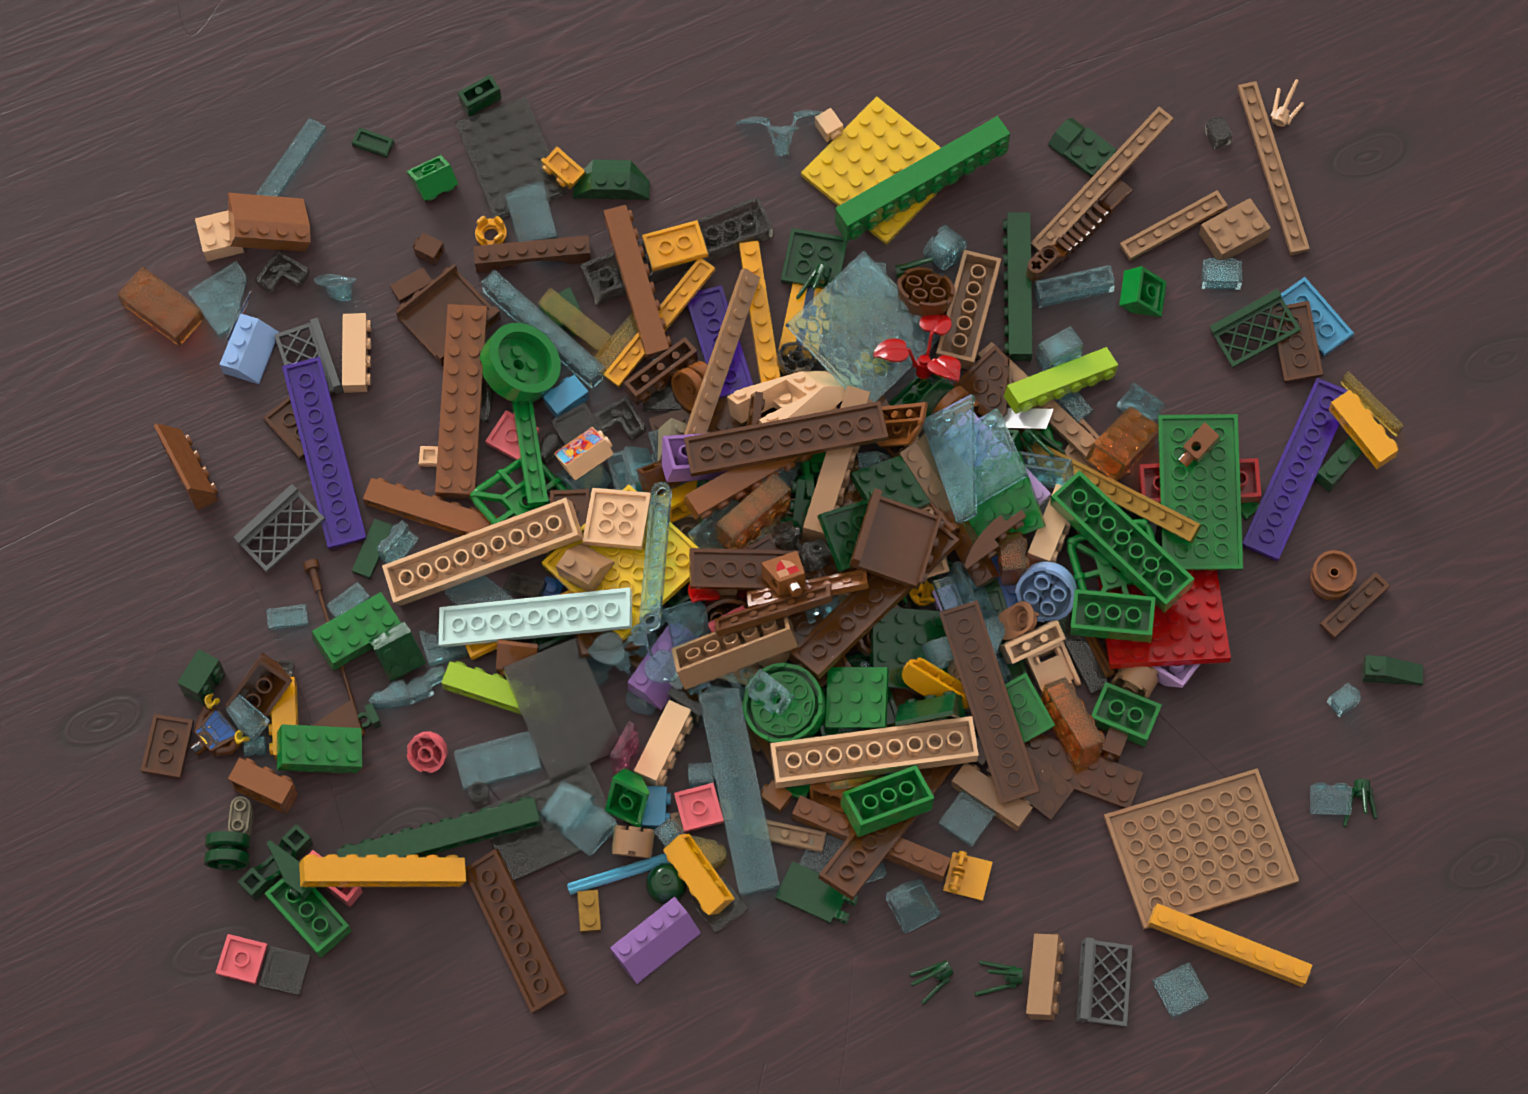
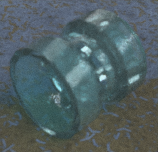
M250 736V740L244 742L245 757H251L253 754L266 756L265 736H258L256 739Z

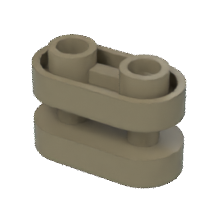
M239 796L232 800L228 830L245 833L251 837L254 809L246 797Z

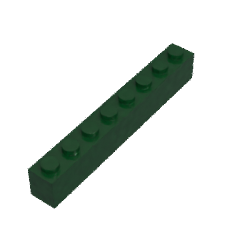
M1007 212V218L1003 219V231H1006V237H1003V248H1007V254H1003V266H1007V272L1003 274V283H1007V289H1004V301H1007V307H1004V319L1008 321V325H1004V337H1008V343H1004V354H1008V358L1011 361L1031 362L1032 291L1031 281L1026 277L1027 265L1031 259L1030 212Z

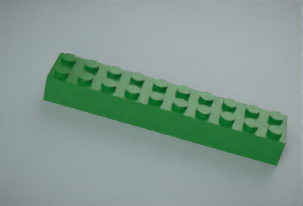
M996 116L836 207V227L847 242L851 239H858L865 231L875 229L879 223L891 220L895 214L907 211L916 202H923L927 196L940 192L944 186L956 183L960 177L972 174L976 168L981 165L986 166L997 156L1002 157L1008 151L1010 132L1000 118Z

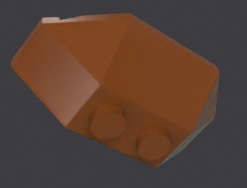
M928 403L882 406L888 440L876 443L882 448L912 445L923 430Z

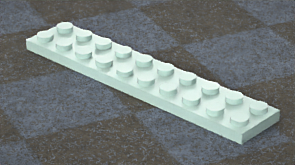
M620 588L440 607L439 646L451 647L498 642V640L511 641L632 628V589Z

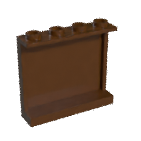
M455 264L451 267H446L440 276L436 279H431L425 288L421 291H416L409 301L400 304L396 310L397 319L442 366L444 365L448 304L487 306V329L501 319L500 311L495 305L492 307L458 272Z
M875 488L870 496L849 566L918 590L921 583L925 584L928 573L925 571L927 566L930 567L934 555L931 554L932 548H936L939 540L936 534L937 531H941L944 520L941 519L943 512L940 511L937 516L881 496L882 490Z

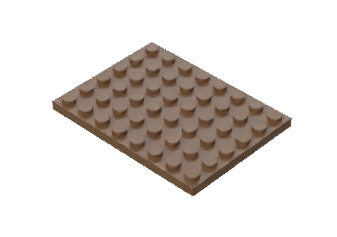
M1258 768L1107 813L1103 816L1143 930L1151 928L1147 924L1157 903L1192 916L1299 883Z

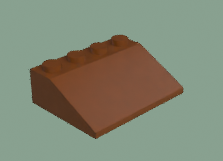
M228 193L230 247L306 252L311 243L310 223L304 199Z
M155 424L154 427L195 509L198 511L218 501L216 497L218 490L214 482L209 483L207 478L210 475L206 467L200 466L199 461H201L197 450L192 451L190 446L193 443L189 435H184L182 430L178 428Z

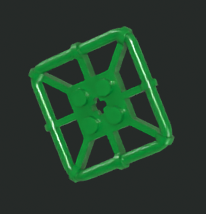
M520 458L503 470L499 469L496 471L494 476L480 484L470 493V499L491 525L542 507H528L524 505L523 500L527 501L524 481L516 485L508 476L521 467ZM542 462L544 476L550 482L546 485L547 493L555 488L557 490H567L562 484V480L559 477L556 478ZM499 481H503L510 489L503 495L484 492ZM481 500L502 503L508 512L496 518Z
M1147 519L1133 520L1156 542L1153 529ZM1077 534L1067 540V550L1074 571L1073 578L1077 582L1079 590H1087L1085 580L1100 577L1103 587L1100 592L1121 588L1123 594H1129L1127 586L1134 584L1122 572L1113 570L1112 567L1115 566L1103 554L1080 544L1079 542L1087 540L1083 535ZM1076 550L1093 558L1097 570L1082 573Z

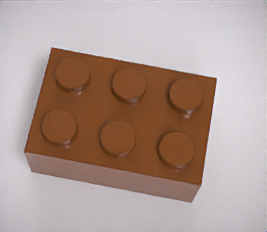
M239 758L228 777L233 790L288 815L298 796L293 780L285 775L281 777L275 775V771L268 767L256 766L257 763L249 758H246V760Z

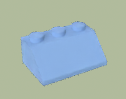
M240 313L220 362L223 374L260 384L276 344L274 334L279 332L257 318Z

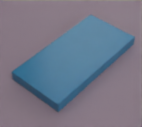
M1306 277L1281 293L1286 305L1305 301L1310 302L1318 349L1323 357L1354 336V332Z

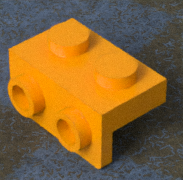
M558 147L546 159L544 157L541 159L542 169L548 175L553 174L557 177L556 181L563 188L567 186L571 189L586 173L585 170Z

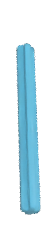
M664 853L651 857V859L648 858L567 884L568 891L572 895L577 893V891H585L650 871L659 864L670 862Z

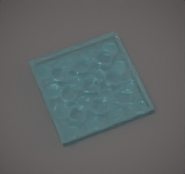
M997 408L930 447L957 513L960 515L1028 476L1004 419Z

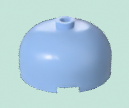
M1039 562L1031 565L1022 573L1015 593L1018 602H1028L1035 612L1039 613L1037 621H1059L1065 618L1072 610L1074 591L1077 589L1072 574L1065 567L1054 562Z

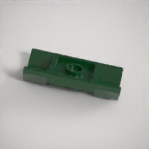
M1073 118L1067 119L1056 130L1048 143V146L1091 178L1117 151L1115 147Z

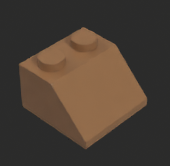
M581 543L568 549L557 563L556 568L560 577L587 592H591L597 589L614 565V561Z

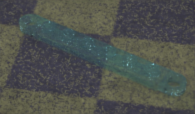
M657 482V484L655 483L652 486L649 504L639 618L640 624L647 631L657 629L661 623L672 490L666 482ZM666 489L665 495L663 494L661 497L657 495L658 490ZM649 616H654V623L652 622L650 625L645 623Z

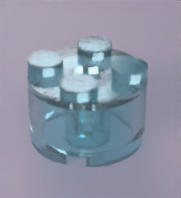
M943 225L937 230L939 234L929 239L923 251L924 257L927 259L934 258L932 263L944 271L950 265L955 266L960 259L958 255L968 245V241L947 225Z

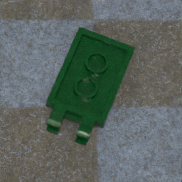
M792 861L775 899L829 924L835 919L847 925L850 914L840 911L844 902L855 907L859 900L858 896L856 895L852 901L818 879L820 873Z

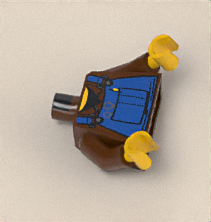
M209 694L204 699L205 705L195 725L194 733L199 740L191 746V749L197 756L206 749L213 757L217 755H232L241 747L242 742H248L250 738L249 736L243 737L246 730L236 731L217 707H213L220 703V699L216 698L212 702L213 694Z

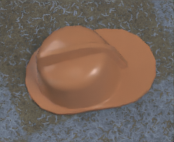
M1017 602L999 614L995 624L996 632L1004 640L1015 639L1035 628L1039 613L1035 612L1028 602Z

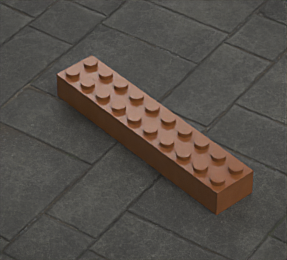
M448 304L435 484L436 496L444 499L471 500L470 493L477 487L484 381L480 353L486 343L487 306Z

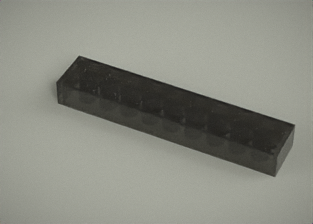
M759 196L698 219L708 252V257L702 259L708 263L739 252V243L752 241L762 243L774 238L773 226ZM638 242V246L642 245L645 257H642L643 263H647L650 275H647L649 282L653 281V284L689 271L697 261L694 260L652 272L644 242ZM614 252L580 264L582 276L595 306L627 295Z

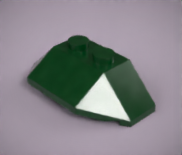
M592 160L584 169L586 173L573 186V199L649 200L650 181L631 160Z

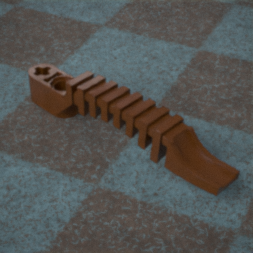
M1121 179L1099 198L1098 204L1095 202L1092 205V211L1089 209L1086 212V217L1082 216L1080 218L1079 224L1076 222L1073 229L1070 228L1067 234L1064 233L1062 235V238L1058 237L1054 245L1044 246L1029 260L1026 277L1030 281H1039L1055 265L1063 263L1065 257L1068 258L1072 252L1074 253L1077 250V247L1083 245V242H1086L1089 236L1095 233L1096 229L1099 230L1101 225L1107 222L1118 206L1133 192V189Z

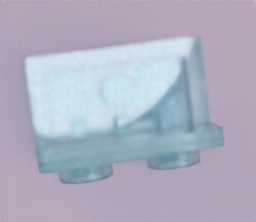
M1133 383L1128 392L1118 401L1116 407L1149 428L1158 418V415L1161 414L1165 403L1136 383Z
M401 521L399 524H395L390 530V535L386 539H382L377 546L379 558L387 564L404 558L419 541V538L410 532L407 523Z
M1315 783V785L1310 786V814L1351 815V786H1347L1346 783H1336L1335 786H1327L1326 783Z

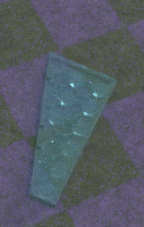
M973 394L925 418L923 426L956 522L959 524L977 515L976 472L974 464L976 462V433L974 432L975 396Z

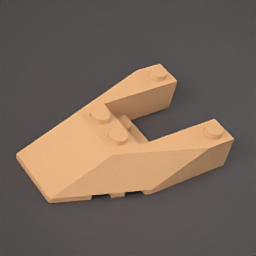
M801 371L742 388L727 396L730 415L740 423L748 420L751 394L756 391L763 392L765 407L761 410V413L772 407L777 409V411L759 419V423L837 409V405L843 401L847 385L859 388V386L838 371Z

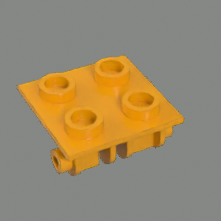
M965 851L953 852L943 891L983 901L993 862L967 856Z

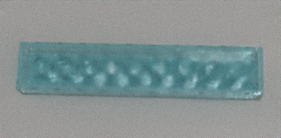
M735 687L698 695L739 897L779 889L780 885L739 689Z

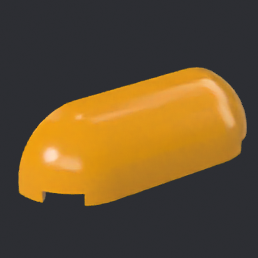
M920 657L917 660H909L904 666L902 679L910 688L923 696L936 695V697L943 696L944 692L955 691V693L962 696L964 709L969 707L962 683L955 677Z

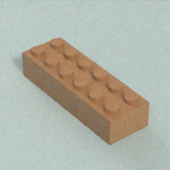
M964 250L954 285L953 301L947 311V316L952 321V327L947 334L941 335L936 359L942 355L953 356L959 360L961 368L969 370L975 364L1001 268V258Z
M787 616L718 637L716 632L671 649L676 672L686 690L725 674L733 673L746 666H751L764 659L772 658L785 651H790L798 647L791 619Z

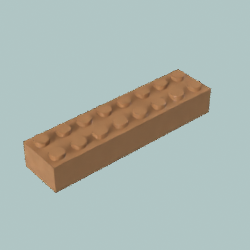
M847 385L841 408L872 403L870 391ZM860 445L826 452L804 522L801 542L825 548L827 541L817 516L842 506L844 492L848 487L850 472L853 470L855 456L858 454Z

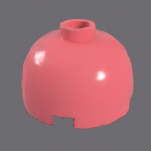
M431 731L422 732L414 736L407 745V760L417 771L433 773L439 770L447 759V744L437 733Z

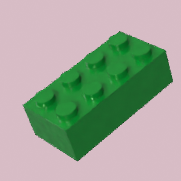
M1075 589L1070 635L1151 643L1156 597Z
M380 592L313 630L312 640L332 671L373 649L369 640L401 624V622Z
M282 724L277 730V770L357 774L362 768V728Z
M917 765L844 791L840 804L857 836L861 837L930 811L933 806L934 796Z
M282 878L265 893L271 904L320 959L352 932L346 921L315 887L305 900L300 897L295 898L288 892L289 889Z

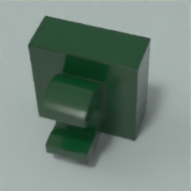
M372 703L364 706L366 712H361L357 715L359 720L362 718L368 719L366 723L362 724L363 729L369 728L371 724L374 729L381 727V722Z

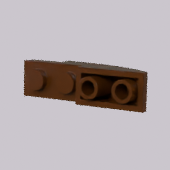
M1022 510L1007 521L1000 515L981 533L969 552L963 569L965 573L969 570L975 571L981 566L980 562L985 558L987 560L993 558L997 554L996 550L999 547L996 541H1003L1009 536V531L1013 528L1016 531L1025 524L1023 521H1025L1026 515Z

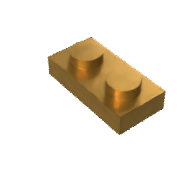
M598 890L577 891L580 932H600Z

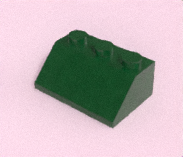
M931 373V377L934 380L916 377L889 402V405L928 403L924 422L925 426V423L932 417L934 408L954 387L948 379Z
M955 691L944 692L943 696L928 695L924 697V700L917 701V699L905 700V704L898 705L895 725L903 726L965 717L962 696L955 693Z

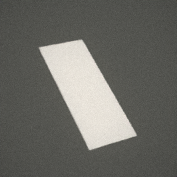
M1008 408L1007 415L997 423L996 428L1046 429L1053 409L1031 408L1027 412L1015 414L1012 408Z

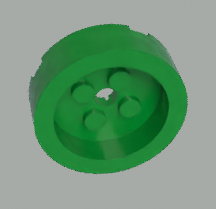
M510 323L502 326L484 344L480 353V361H482L483 367L482 374L485 380L497 394L512 402L527 401V403L540 399L556 383L560 374L561 363L556 347L543 332L528 324ZM513 363H520L521 370L516 369Z
M775 663L757 672L746 686L742 702L744 717L750 728L767 743L812 738L822 726L826 715V696L820 683L805 668L794 664ZM780 699H788L786 708L778 707Z

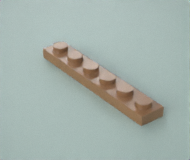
M1217 190L1121 242L1120 248L1128 260L1131 261L1227 209L1228 205Z

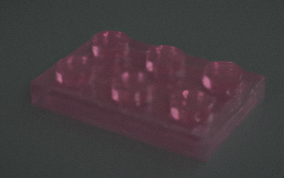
M628 721L610 755L612 772L615 775L623 768H629V759L632 754L635 755L640 746L638 744L639 738L636 724Z

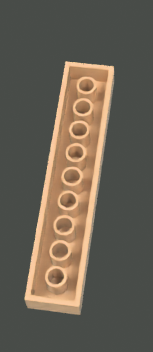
M564 498L382 565L393 603L402 606L582 540L583 534L572 501Z
M972 716L770 743L776 789L895 773L917 765L918 769L977 762L979 756Z

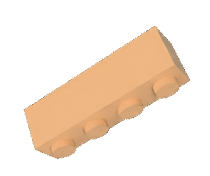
M366 313L343 314L342 387L344 393L368 392V385H371V374H368V367H371V356H368V349H371V338H368V332H371V320L367 319Z

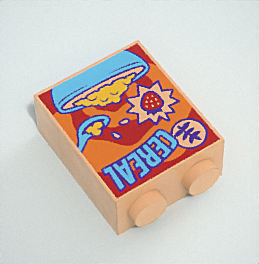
M591 427L554 454L563 469L574 480H577L614 453L611 450L613 445L601 431L597 432Z

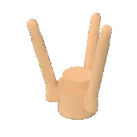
M1297 79L1294 81L1283 107H1279V109L1277 108L1281 89H1277L1273 111L1270 115L1271 121L1277 126L1284 127L1286 124L1290 125L1291 120L1304 106V103L1301 102L1291 115L1287 109L1299 82Z

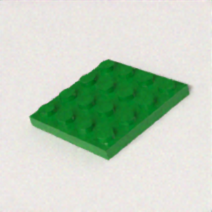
M1020 451L947 479L956 507L962 508L978 537L1000 515L1007 521L1021 510L1026 515V519L1023 521L1025 524L1016 531L1013 528L1008 532L1009 536L1001 542L996 541L998 544L1046 527Z

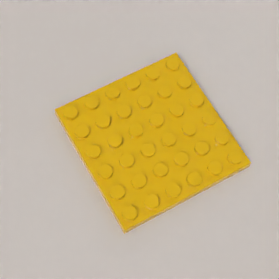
M876 97L841 132L842 135L835 138L801 172V176L839 206L941 147ZM930 194L923 202H916L907 211L895 214L891 220L879 223L875 229L869 232L887 245L936 194Z
M627 485V486L623 489L624 491H635V492H637V491H636L634 488H632L630 485ZM651 504L642 550L585 545L614 561V565L595 591L620 588L632 589V628L612 631L624 641L690 581L689 549L698 547ZM586 523L581 527L583 536ZM583 539L557 548L542 561L543 566L572 593L587 591L560 577L556 565L568 549L581 543L583 544Z

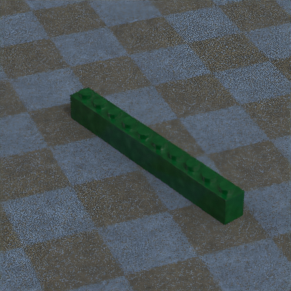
M526 796L520 798L518 802H503L499 804V807L492 809L491 807H484L477 813L466 812L460 814L458 818H443L439 823H424L417 829L406 828L401 830V833L394 835L393 833H387L379 839L373 840L369 838L362 840L357 845L346 844L342 846V849L337 850L338 857H346L352 854L358 855V857H366L367 855H378V857L418 855V857H424L541 826L542 821L537 801L534 797Z

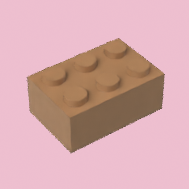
M1251 198L1201 224L1199 235L1218 263L1221 264L1267 239L1271 227Z

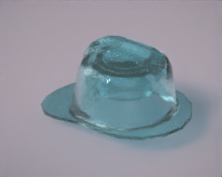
M325 274L314 278L316 284L325 286L330 298L339 301H349L351 299L353 283L357 280L356 278L336 274Z

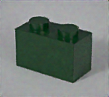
M491 74L458 92L459 102L469 117L502 99L500 88Z

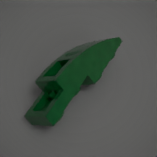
M797 475V481H793L792 493H795V500L790 501L789 512H793V514L785 513L784 519H780L779 530L783 531L782 538H778V546L781 550H791L803 531L804 522L811 503V496H804L805 476Z

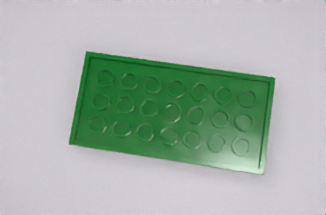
M1238 414L1158 415L1160 504L1202 525L1193 543L1161 528L1162 548L1186 571L1243 570ZM1205 422L1220 436V441L1199 463L1193 460L1188 467H1185L1178 460L1185 452L1183 446ZM1196 445L1192 449L1199 451L1201 447Z

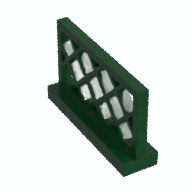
M1278 289L1209 326L1211 335L1217 341L1232 368L1301 331ZM1279 304L1284 310L1282 317L1271 314L1272 309ZM1257 316L1267 317L1265 326L1254 323ZM1270 318L1281 320L1279 329L1268 327ZM1283 321L1292 323L1295 329L1289 332L1281 330ZM1243 324L1250 326L1248 335L1237 333L1239 326ZM1253 327L1264 329L1261 339L1251 336ZM1266 330L1276 332V339L1273 341L1264 340ZM1224 334L1233 335L1231 345L1223 343L1220 337ZM1236 336L1247 339L1244 348L1234 346ZM1249 340L1260 342L1259 348L1256 350L1247 349ZM1232 349L1243 351L1242 357L1233 361L1230 356Z

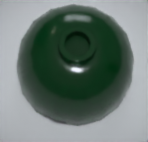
M662 863L655 866L649 872L646 880V889L656 903L665 905L674 897L677 900L682 898L686 892L687 884L679 877L678 871L673 864Z

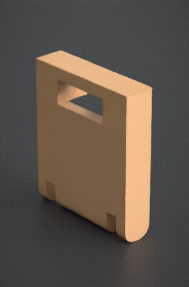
M1063 640L1026 657V661L1044 700L1049 699L1047 690L1050 696L1054 697L1074 688L1072 679L1076 686L1081 685ZM1054 649L1056 656L1040 662L1038 655Z

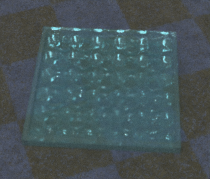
M865 251L856 257L785 325L845 389H847L848 385L870 391L872 402H876L913 366L910 356L902 362H890L881 358H873L877 346L887 339L903 340L906 342V348L911 349L917 361L921 355L926 353L930 332L922 330L919 326L922 317L917 314L912 315L908 311V306L904 300L901 301L898 286ZM933 334L931 348L940 340L941 335Z

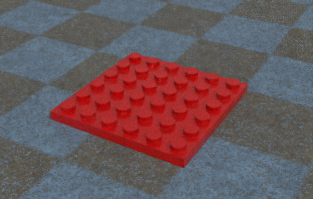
M1112 567L1113 570L1120 572L1116 567ZM1187 571L1194 577L1192 588L1165 613L1155 605L1151 643L1105 638L1109 669L1230 662L1231 656L1217 571ZM1097 577L1100 592L1103 587L1100 577ZM1135 585L1127 586L1129 595L1146 596ZM1121 588L1108 591L1109 593L1123 594Z

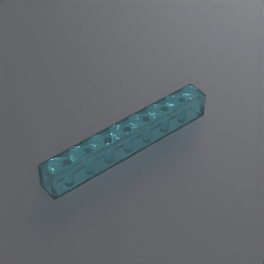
M495 269L481 282L483 292L516 322L528 324L543 332L556 347L560 361L593 389L605 378L603 375L605 367Z

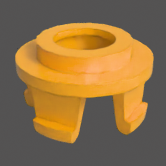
M485 216L478 219L475 237L480 245L502 244L505 241L507 231L503 220L499 216H496L495 219H486ZM489 229H494L498 232L494 240L485 239V232Z
M926 580L925 584L921 583L918 590L913 588L909 595L918 606H926L929 603L935 602V598H932V591L940 589V584H930Z

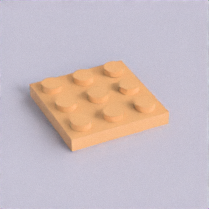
M592 488L583 544L642 550L652 498L651 493Z

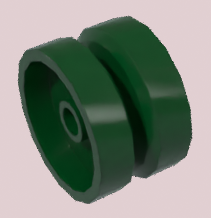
M234 831L208 833L205 836V847L209 850L204 855L205 866L217 870H241L250 866V855L246 851L250 849V836Z

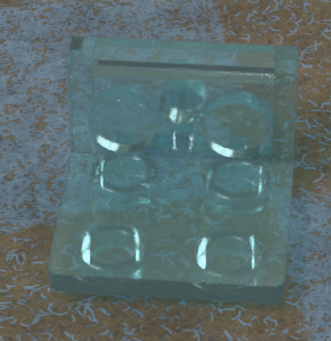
M689 601L659 610L661 618L669 624L673 647L710 634L706 607L699 601L694 603Z

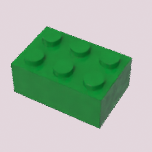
M1105 682L1090 717L1089 725L1108 732L1110 727L1127 734L1128 741L1145 747L1162 704Z

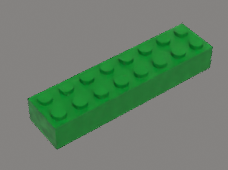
M1080 470L1051 496L1050 505L1146 596L1156 597L1155 605L1164 613L1192 588L1194 577Z

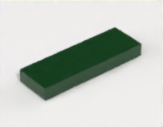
M374 519L352 568V573L371 579L393 530L392 524Z

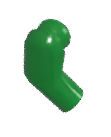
M1050 426L1040 430L1044 436L1062 448L1063 444L1054 440L1053 429ZM1042 440V442H1043L1045 445H1047V446H1049L1050 448L1054 449L1052 446H1050L1048 443H1046L1044 440Z

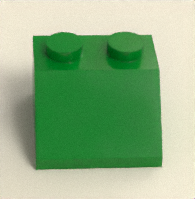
M441 155L407 171L417 192L424 201L433 200L438 194L449 192L455 188L454 186L459 185L451 165Z
M1143 266L1125 270L1119 306L1131 313L1161 317L1167 281Z
M626 768L617 773L612 778L605 807L606 812L636 827H641L649 797V791L642 776Z

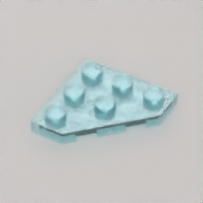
M237 261L187 291L219 338L231 331L239 315L248 279Z

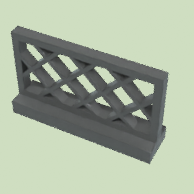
M318 317L311 319V323L274 334L284 366L292 364L287 361L290 352L298 355L296 362H300L302 357L307 360L312 359V357L304 353L308 346L316 349L313 358L319 356L321 358L326 381L329 386V393L335 392L336 395L343 392ZM310 330L311 335L307 341L299 338L301 332ZM288 336L293 340L289 347L281 344L280 339ZM296 341L305 344L301 352L292 349Z
M291 484L238 532L234 539L268 573L315 530L325 518ZM300 498L304 502L303 510H293V503ZM281 514H289V523H278L279 516ZM303 514L302 523H292V515ZM306 514H315L318 519L314 523H306ZM267 527H275L274 537H264V530ZM278 527H288V537H277ZM292 527H302V534L298 537H291ZM253 540H260L259 550H250L247 545ZM263 540H274L273 550H263ZM277 540H288L287 547L284 550H277ZM262 554H273L272 561L266 566L262 562Z
M1088 937L1081 942L1075 1022L1127 1027L1132 945L1096 941L1094 938ZM1096 946L1103 947L1108 952V955L1102 960L1096 954ZM1118 949L1127 950L1126 959L1123 962H1120L1114 954ZM1109 956L1118 965L1112 971L1103 963ZM1099 964L1107 973L1100 980L1094 974V968ZM1119 967L1125 973V979L1121 982L1112 974ZM1108 976L1117 985L1110 991L1102 983ZM1097 985L1105 992V995L1099 1000L1093 994V988ZM1116 988H1119L1124 994L1123 1000L1119 1003L1111 994ZM1107 996L1115 1005L1108 1012L1100 1003ZM1095 1005L1104 1013L1101 1018L1091 1017V1011ZM1117 1007L1122 1013V1021H1115L1109 1013Z

